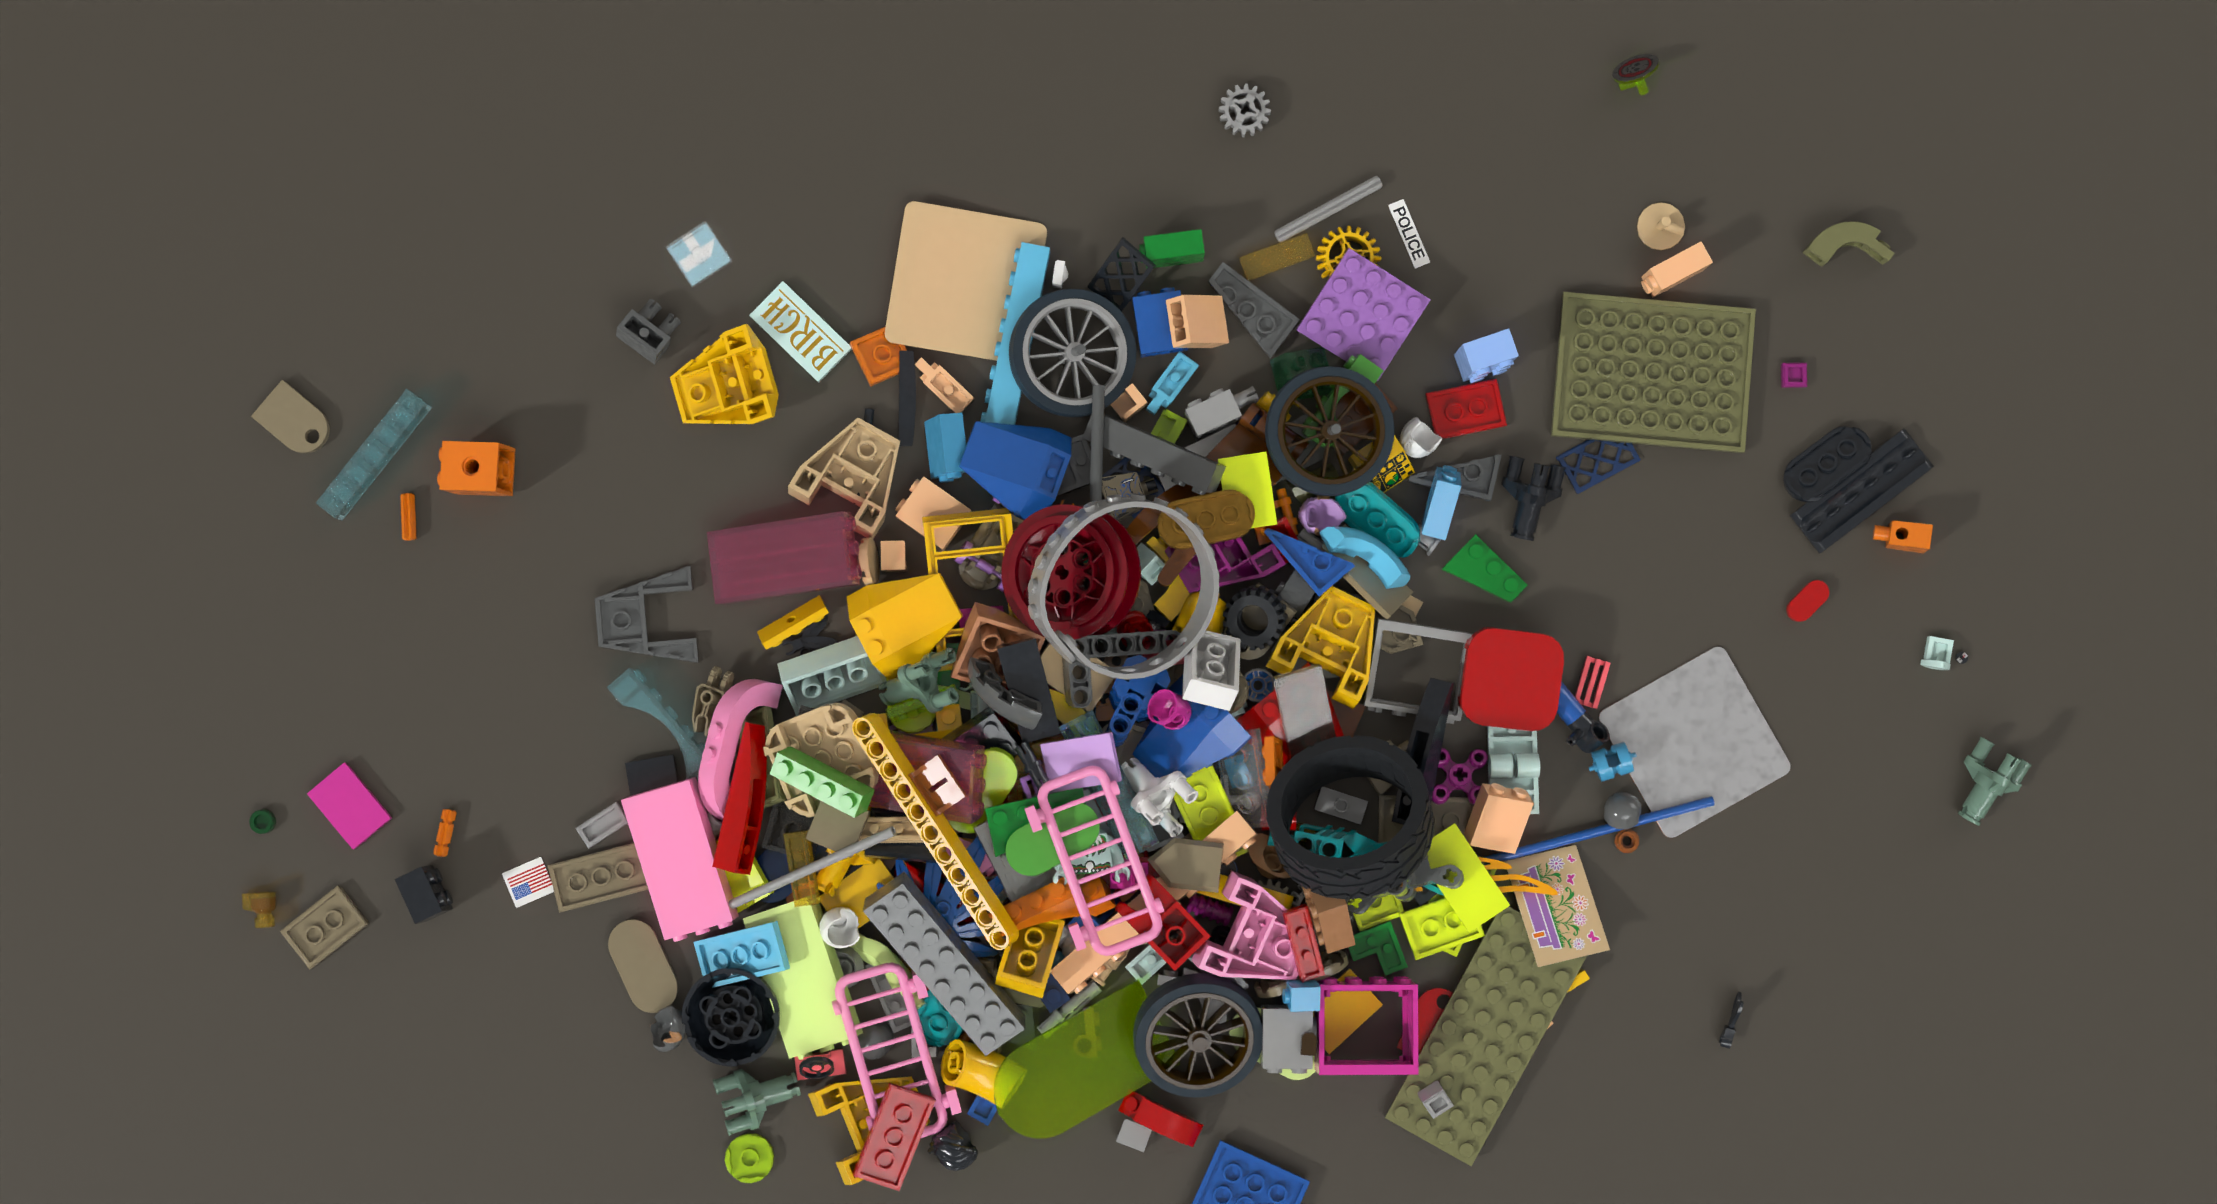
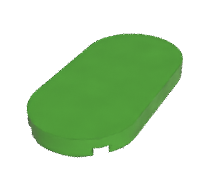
M1084 803L1053 814L1060 833L1098 819L1094 810ZM1046 822L1041 824L1042 830L1033 833L1030 823H1028L1009 837L1006 844V858L1016 872L1026 876H1038L1061 864ZM1100 823L1062 837L1068 856L1087 850L1095 843L1099 835Z

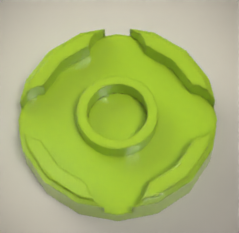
M746 1133L738 1136L730 1143L726 1150L725 1164L728 1172L738 1181L744 1183H754L762 1180L769 1174L774 1164V1152L771 1144L759 1134Z

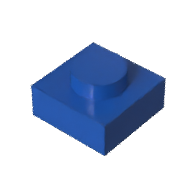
M977 1095L967 1114L988 1126L999 1107Z

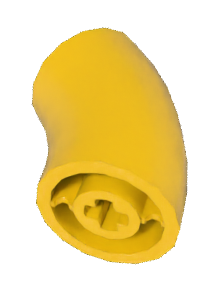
M957 1039L950 1042L946 1047L941 1061V1076L946 1085L976 1094L1001 1109L1012 1098L1027 1072V1069L995 1051L985 1056L976 1044Z

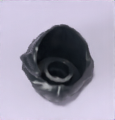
M952 1121L938 1132L936 1136H932V1142H930V1148L927 1151L929 1154L934 1153L939 1162L946 1169L952 1171L967 1168L977 1159L978 1155L976 1146L971 1144L970 1135L957 1121Z

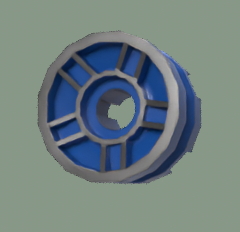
M1252 669L1244 675L1249 686L1247 699L1252 702H1260L1275 690V680L1271 673L1265 669ZM1261 681L1262 689H1254V682Z

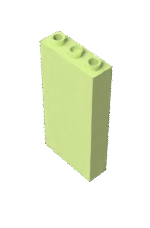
M817 894L743 918L746 928L778 921L790 969L764 975L762 978L771 987L777 998L780 1008L779 1029L789 1059L798 1056V1059L802 1060L804 1056L812 1055V1051L820 1049L821 1053L835 1048L834 1044L842 1042L843 1046L849 1044L841 1014L836 1016L832 1001L836 1000V983L844 974L835 947L826 944L820 935L819 923L824 914ZM848 986L845 987L847 1002L852 1001ZM854 1005L849 1006L854 1025L860 1024ZM862 1028L856 1030L857 1036L863 1033Z

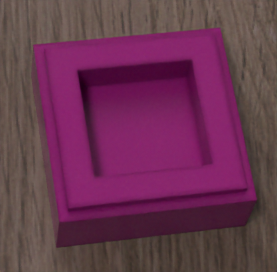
M1807 363L1781 364V388L1807 387Z

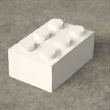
M1207 630L1204 632L1198 643L1184 656L1182 699L1230 711L1239 692L1241 639Z

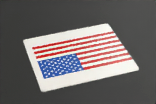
M541 857L502 873L516 908L554 892L551 879Z

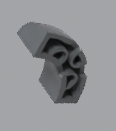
M970 657L967 669L968 676L977 695L999 715L1015 724L1033 730L1042 716L1041 702L1031 699L1015 689L1008 691L1001 685L1002 679L995 671L994 664Z

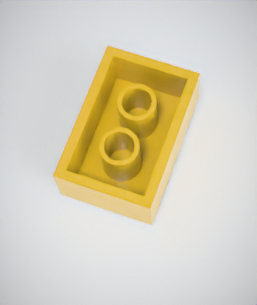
M1058 919L1018 930V939L1004 950L995 985L1043 998L1065 921Z

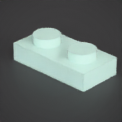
M1148 945L1125 968L1142 985L1166 962Z

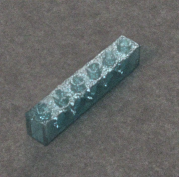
M406 389L318 499L316 504L334 518L343 520L431 410L432 406L414 392Z

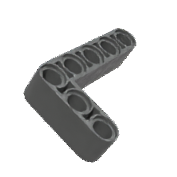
M1166 630L1091 635L1076 639L1075 641L1080 646V652L1090 661V658L1160 653L1168 647L1165 642L1166 637L1171 635L1175 640L1180 632ZM1145 636L1151 642L1147 650L1142 646V640ZM1121 638H1124L1127 642V648L1124 651L1120 650L1118 646ZM1098 639L1101 640L1104 645L1103 650L1100 653L1097 652L1094 647L1095 642ZM1062 657L1066 703L1072 708L1087 707L1092 701L1091 669L1077 660L1071 664ZM1075 666H1079L1082 671L1078 679L1074 678L1072 674ZM1078 690L1083 694V700L1079 704L1074 700V694Z

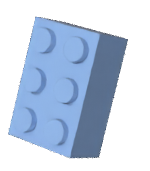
M1509 328L1464 343L1454 354L1463 382L1470 380V383L1485 379L1484 377L1491 372L1493 376L1506 372L1519 356Z

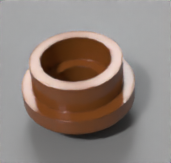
M1624 829L1616 834L1614 843L1619 851L1631 853L1638 848L1639 837L1635 831ZM1625 836L1630 838V844L1627 846L1622 842Z

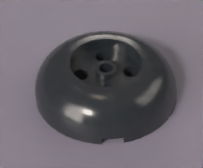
M722 968L706 974L692 986L683 1004L682 1024L684 1023L688 1042L700 1056L712 1063L732 1067L753 1062L770 1048L779 1030L780 1008L773 990L761 977H756L752 972L740 968ZM732 975H743L749 978L713 987L715 982L727 979ZM729 993L734 999L733 1002H726L724 995ZM751 1005L755 1013L752 1015L747 1014L745 1007ZM734 1011L736 1013L735 1016H737V1018H733L730 1012ZM718 1014L721 1016L720 1024L714 1022L713 1015ZM736 1026L742 1027L743 1035L737 1036L734 1033V1028Z

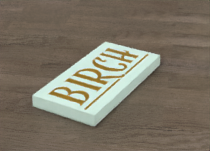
M783 281L749 315L818 383L852 350L851 346Z

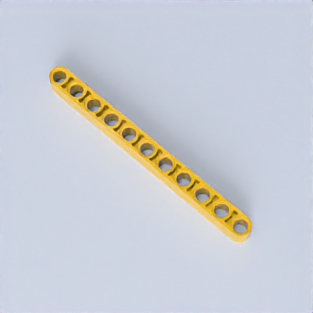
M869 713L857 718L852 724V731L989 944L997 950L1005 949L1013 944L1019 936L1016 925L944 814L941 813L935 816L908 776L915 770L881 717L875 713ZM865 722L869 724L870 731L866 728ZM879 743L882 744L883 751L880 750ZM892 763L896 766L897 772L893 770ZM906 784L910 787L911 793L906 790ZM919 805L923 807L924 814L921 813ZM933 826L937 829L938 835L934 833ZM946 847L950 849L952 856L947 853ZM960 868L965 872V877L961 875ZM973 889L978 892L979 898L974 895ZM987 910L990 911V913L993 916V919H991L988 916ZM1001 932L1006 935V940L1002 938Z

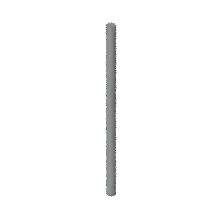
M891 826L729 900V906L735 909L894 837L897 834L896 830Z

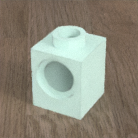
M1141 542L1137 547L1141 565V577L1150 585H1153L1158 580V575L1165 564Z

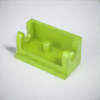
M1167 409L1163 410L1151 434L1176 444L1187 424V420Z

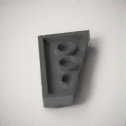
M1222 262L1208 281L1215 292L1222 296L1224 303L1270 359L1300 321L1299 318L1224 262Z

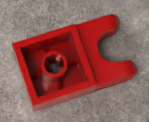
M1147 874L1146 878L1154 899L1160 898L1164 912L1160 913L1162 919L1161 932L1155 939L1147 943L1176 971L1211 936L1152 875ZM1119 902L1115 905L1116 911L1122 917L1138 911L1130 908L1125 902ZM1149 912L1127 920L1139 934L1145 933L1152 928ZM1172 929H1179L1176 932L1177 934H1179L1177 938L1174 939L1173 937H1168L1170 935L1169 932Z

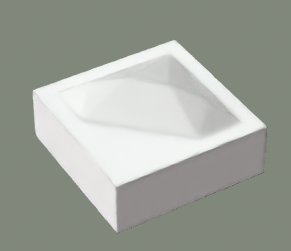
M1055 261L1052 280L1054 288L1062 289L1064 281L1068 278L1069 274L1065 261Z

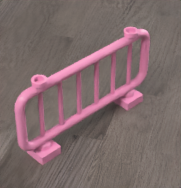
M1086 766L1044 783L1039 789L1037 796L1040 808L1035 809L1034 805L1025 807L1024 810L1033 833L1042 830L1041 824L1046 822L1084 925L1080 928L1077 922L1068 925L1076 950L1079 951L1087 948L1085 941L1089 940L1094 951L1100 955L1111 956L1155 939L1162 929L1160 913L1164 912L1160 898L1154 899L1116 797V795L1121 794L1116 780L1110 781L1106 771L1098 766ZM1092 775L1100 780L1103 790L1051 809L1047 798L1051 790ZM1102 795L1106 796L1111 814L1060 833L1053 815L1054 813ZM1114 818L1120 834L1119 838L1068 856L1062 837ZM1123 842L1129 861L1077 880L1071 864L1072 860ZM1127 866H1132L1138 884L1086 903L1080 884ZM1140 889L1147 908L1102 925L1094 926L1088 908ZM1149 912L1152 920V928L1149 931L1110 946H1105L1100 942L1097 931Z
M893 962L847 974L836 983V1000L832 1001L835 1015L841 1014L870 1113V1116L866 1117L869 1131L879 1109L876 1099L884 1097L886 1092L874 1094L869 1076L922 1061L927 1079L902 1087L912 1089L926 1084L929 1085L931 1095L936 1099L934 1107L938 1119L933 1125L925 1127L921 1138L940 1132L946 1126L948 1120L946 1108H951L952 1115L961 1113L962 1110L955 1087L945 1085L946 1093L941 1094L912 994L917 992L919 999L929 997L926 985L913 970H911L913 978L908 979L904 968ZM888 972L897 975L900 987L847 1002L845 987L848 984ZM902 991L907 1010L854 1025L849 1006ZM909 1015L913 1033L861 1048L856 1033L857 1029ZM915 1038L920 1056L871 1071L867 1070L863 1057L864 1052Z

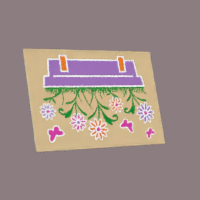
M1576 845L1504 861L1512 867L1507 869L1508 874H1518L1539 880L1558 892V895L1514 892L1538 967L1610 950ZM1510 879L1512 885L1537 887L1527 881Z

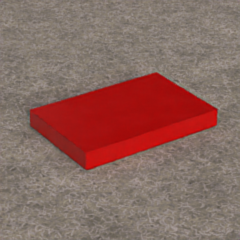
M1497 379L1425 394L1433 432L1442 437V440L1507 426Z

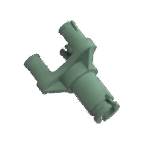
M946 648L938 653L931 652L924 655L918 663L899 667L897 671L898 677L880 684L879 690L887 689L885 693L879 694L881 701L887 706H892L895 703L910 698L918 699L931 713L941 711L944 706L958 702L959 695L955 688H949L939 693L937 684L938 671L941 667L956 661L955 651H952V648Z
M1980 737L1971 755L1968 754L1963 761L1976 783L1964 801L1962 810L1958 811L1959 815L1980 826V820L1984 819L1998 795L2002 796L2004 793L2018 792L2022 786L2021 781L2032 766L2025 760L2013 757L2007 753L1997 772L1990 770L1984 766L1983 762L1995 744L1983 737Z
M741 1068L733 1071V1074L713 1079L717 1095L735 1088L741 1089L742 1096L721 1102L723 1109L733 1106L723 1110L725 1117L747 1110L745 1115L725 1120L729 1136L746 1129L754 1130L759 1128L764 1112L767 1111V1106L792 1099L795 1095L797 1097L801 1096L799 1086L787 1089V1085L798 1082L795 1073L792 1072L789 1076L783 1075L759 1083L758 1080H755Z

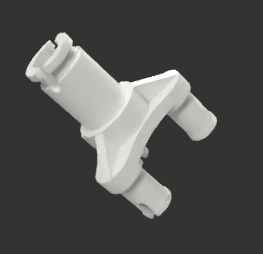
M1130 758V763L1134 766L1133 768L1125 761L1120 767L1121 777L1136 792V796L1131 801V807L1137 813H1142L1151 825H1161L1171 837H1176L1173 831L1179 835L1183 830V825L1171 815L1170 805L1172 799L1177 792L1187 804H1190L1196 800L1198 792L1186 781V777L1180 771H1174L1166 776L1155 778L1138 759Z

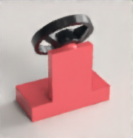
M844 1049L830 1050L823 1053L815 1052L812 1055L804 1056L802 1060H799L798 1056L794 1057L797 1081L822 1079L828 1076L847 1073Z

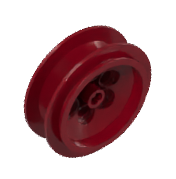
M1054 505L1033 513L1017 527L1006 546L1002 561L1004 594L1016 617L1028 629L1038 635L1043 636L1035 625L1034 620L1031 619L1028 611V584L1035 561L1047 543L1048 538L1063 524L1068 516L1076 513L1083 506ZM1106 513L1094 519L1068 543L1067 553L1064 554L1062 551L1049 577L1050 590L1046 591L1045 596L1048 621L1054 632L1059 630L1063 634H1069L1074 640L1091 635H1103L1114 629L1130 612L1138 595L1141 581V565L1138 550L1126 528L1110 514ZM1085 553H1087L1089 557V561L1086 565L1083 563V556ZM1086 578H1088L1090 581V587L1088 589L1084 587V581ZM1066 592H1069L1071 595L1069 603L1065 600Z

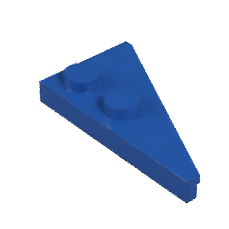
M1270 528L1264 531L1319 597L1355 567L1349 561Z

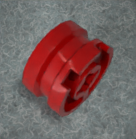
M1134 610L1127 614L1121 623L1115 627L1117 634L1151 632L1153 628L1142 612ZM1145 636L1143 638V647L1150 642L1148 637ZM1121 638V642L1127 647L1126 640Z

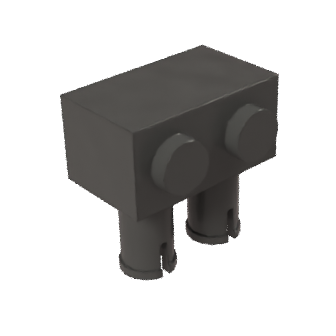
M649 299L639 313L631 309L617 326L616 337L655 365L669 348L671 341L669 336L681 324V321L678 317L673 319L674 314L669 313L658 328L654 326L650 321L662 307L657 302L654 305L655 300Z

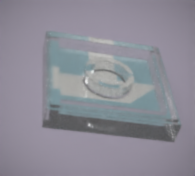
M706 221L666 246V249L692 288L733 262Z

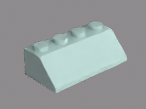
M858 636L777 664L782 685L796 716L823 705L835 703L878 688L880 684L886 682V677L871 663Z

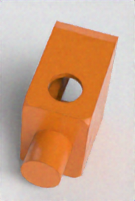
M1891 521L1888 527L1875 525L1873 539L1886 541V548L1924 554L1930 549L1933 525ZM1896 532H1901L1904 539H1898Z

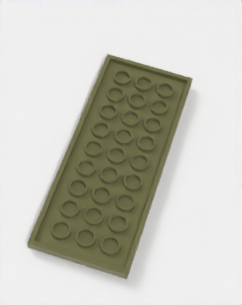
M1507 907L1495 915L1418 1056L1419 1075H1407L1385 1118L1472 1167L1587 956L1538 967L1521 913L1511 907ZM1439 1081L1454 1106L1433 1119L1420 1100L1418 1092L1431 1083Z

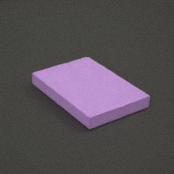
M1112 732L1040 744L1046 775L1049 780L1086 766H1098L1106 771L1110 781H1122ZM1092 775L1051 790L1050 793L1101 785L1098 777Z

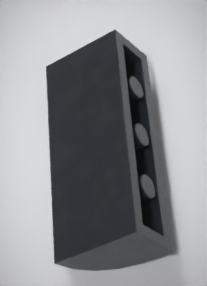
M1036 638L1023 639L996 646L1008 691L1015 689L1019 693L1041 702L1042 716L1033 730L1017 724L1022 743L1061 734Z

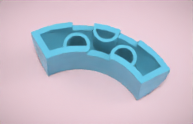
M1338 526L1326 527L1319 532L1329 553L1345 554L1353 558L1357 555L1368 562V567L1379 577L1386 589L1403 587L1410 580L1411 576L1407 568L1397 555L1370 534L1354 528Z

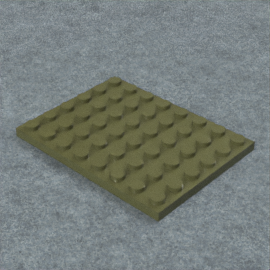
M1563 292L1551 436L1744 453L1756 309Z

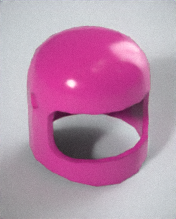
M1163 689L1151 697L1147 713L1152 722L1163 725L1167 729L1177 730L1187 725L1191 718L1192 710L1188 700L1182 699L1181 695L1171 690ZM1153 716H1156L1160 721H1156Z

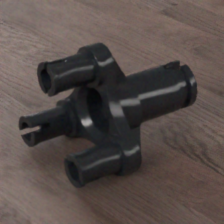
M1509 456L1506 476H1503L1501 485L1518 501L1512 525L1514 529L1510 536L1534 541L1535 537L1533 534L1536 533L1541 507L1546 506L1547 503L1562 495L1563 489L1561 484L1566 467L1555 464L1548 466L1534 463L1531 482L1527 484L1520 480L1525 458ZM1550 467L1547 485H1545L1548 469Z

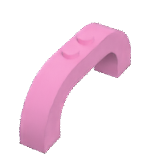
M759 679L741 681L732 686L722 696L715 708L699 768L698 789L704 807L712 816L723 821L730 791L729 777L743 722L748 713L756 707L768 706L777 709L783 685Z

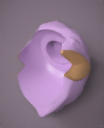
M1317 495L1314 498H1307L1298 511V518L1306 531L1317 536H1321L1319 532L1326 527H1339L1341 522L1346 519L1344 510L1337 501L1329 496Z

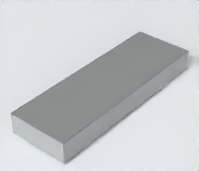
M870 964L865 965L866 969L874 967ZM885 974L870 978L876 993L892 989ZM900 992L879 998L886 1016L907 1010L904 998ZM909 1015L888 1020L893 1033L911 1026Z

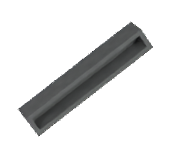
M1104 413L1103 448L1111 450L1110 455L1119 459H1123L1125 456L1131 459L1130 464L1140 468H1144V465L1152 468L1151 473L1160 477H1164L1166 474L1172 477L1171 482L1180 486H1185V484L1193 486L1192 491L1204 495L1217 491L1226 466ZM1092 415L1083 435L1084 439L1090 441V446Z

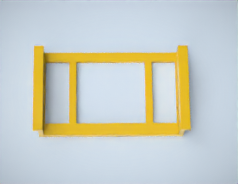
M1007 508L922 517L928 574L938 573V559L1003 553L1004 556L1006 546L1013 534L1010 511ZM999 521L1002 545L936 552L934 528ZM1008 604L1009 615L1018 619ZM964 628L951 629L945 637L962 636ZM945 637L937 643V653L946 649ZM954 663L942 666L939 671L952 670Z

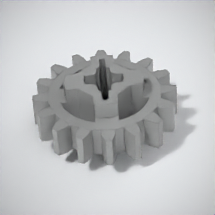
M1248 84L1244 85V89H1240L1238 85H1235L1234 93L1228 89L1226 92L1228 98H1221V103L1225 106H1219V112L1224 113L1220 116V121H1227L1224 128L1227 130L1232 127V135L1240 131L1242 137H1245L1246 132L1254 136L1255 129L1260 132L1263 130L1261 123L1268 124L1269 119L1265 115H1270L1271 109L1265 107L1270 104V101L1263 100L1265 96L1264 91L1259 94L1256 93L1257 86L1249 90ZM1240 96H1246V98L1240 100L1236 99ZM1255 100L1258 102L1261 112H1259V109L1255 108ZM1248 107V112L1245 115L1241 114V109ZM1229 109L1231 112L1234 113L1236 117L1235 121H1233L1230 117ZM1249 121L1254 122L1251 125H1243L1244 123H1247Z

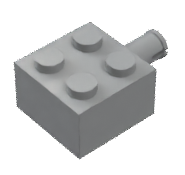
M1251 386L1235 395L1231 393L1230 389L1224 391L1221 388L1210 393L1209 399L1203 402L1201 398L1190 402L1187 409H1185L1184 416L1196 442L1239 422L1242 417L1240 408L1259 400L1257 393L1254 394V387Z

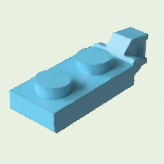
M1179 351L1151 389L1149 397L1153 400L1146 410L1155 415L1161 405L1164 408H1167L1169 404L1171 405L1199 365Z

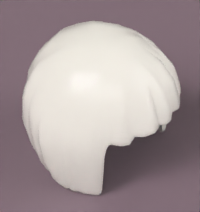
M1414 417L1403 427L1399 440L1408 456L1422 458L1434 452L1441 443L1442 437L1433 433L1418 417Z
M832 908L822 916L819 923L820 935L826 944L835 948H846L858 942L860 938L858 917L850 908Z

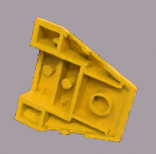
M748 324L725 331L719 336L720 338L711 346L708 345L699 356L691 359L670 377L683 423L756 424L775 417L779 394L765 347Z
M941 573L866 585L847 596L849 621L871 663L889 680L898 677L897 671L899 667L920 662L923 656L929 654L937 643L963 617Z

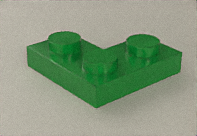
M1391 921L1353 934L1355 945L1348 947L1353 961L1376 953L1385 976L1408 967Z

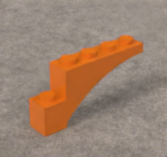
M1064 877L1058 879L1056 884L1052 882L1003 906L1018 930L1053 920L1080 916L1068 882L1064 885ZM1101 877L1080 884L1086 903L1112 894L1109 886ZM1111 899L1088 909L1090 915L1095 917L1114 908L1116 904L1114 899ZM988 913V916L993 919L992 914Z

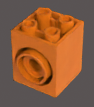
M442 441V447L439 449L441 471H439L437 476V482L440 486L439 490L457 495L513 496L516 448L495 442Z

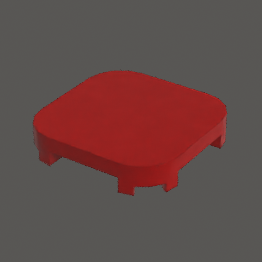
M1482 627V629L1476 631L1469 640L1467 639L1464 647L1466 654L1460 696H1458V706H1460L1464 716L1473 723L1482 726L1525 731H1539L1549 726L1555 719L1558 710L1564 667V652L1560 643L1553 637L1542 633L1493 627Z

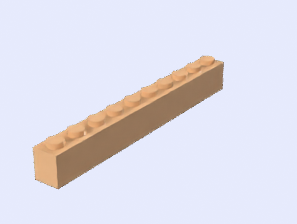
M1236 811L1202 841L1224 843L1222 864L1224 863L1228 866L1237 858L1235 854L1242 847L1244 850H1247L1256 842L1254 837L1257 833L1240 812ZM1161 877L1157 879L1178 902L1185 896L1190 898L1198 892L1197 890L1168 887ZM1142 893L1127 904L1130 908L1138 911L1147 908ZM1117 913L1107 922L1118 919L1122 916L1119 913ZM1127 921L1097 931L1100 942L1105 946H1110L1139 935ZM1088 940L1085 941L1087 948L1072 951L1052 968L1050 973L1068 994L1073 992L1078 994L1088 986L1085 981L1092 975L1097 978L1106 970L1104 966L1111 959L1113 962H1116L1125 952L1123 951L1111 956L1100 955L1094 951Z

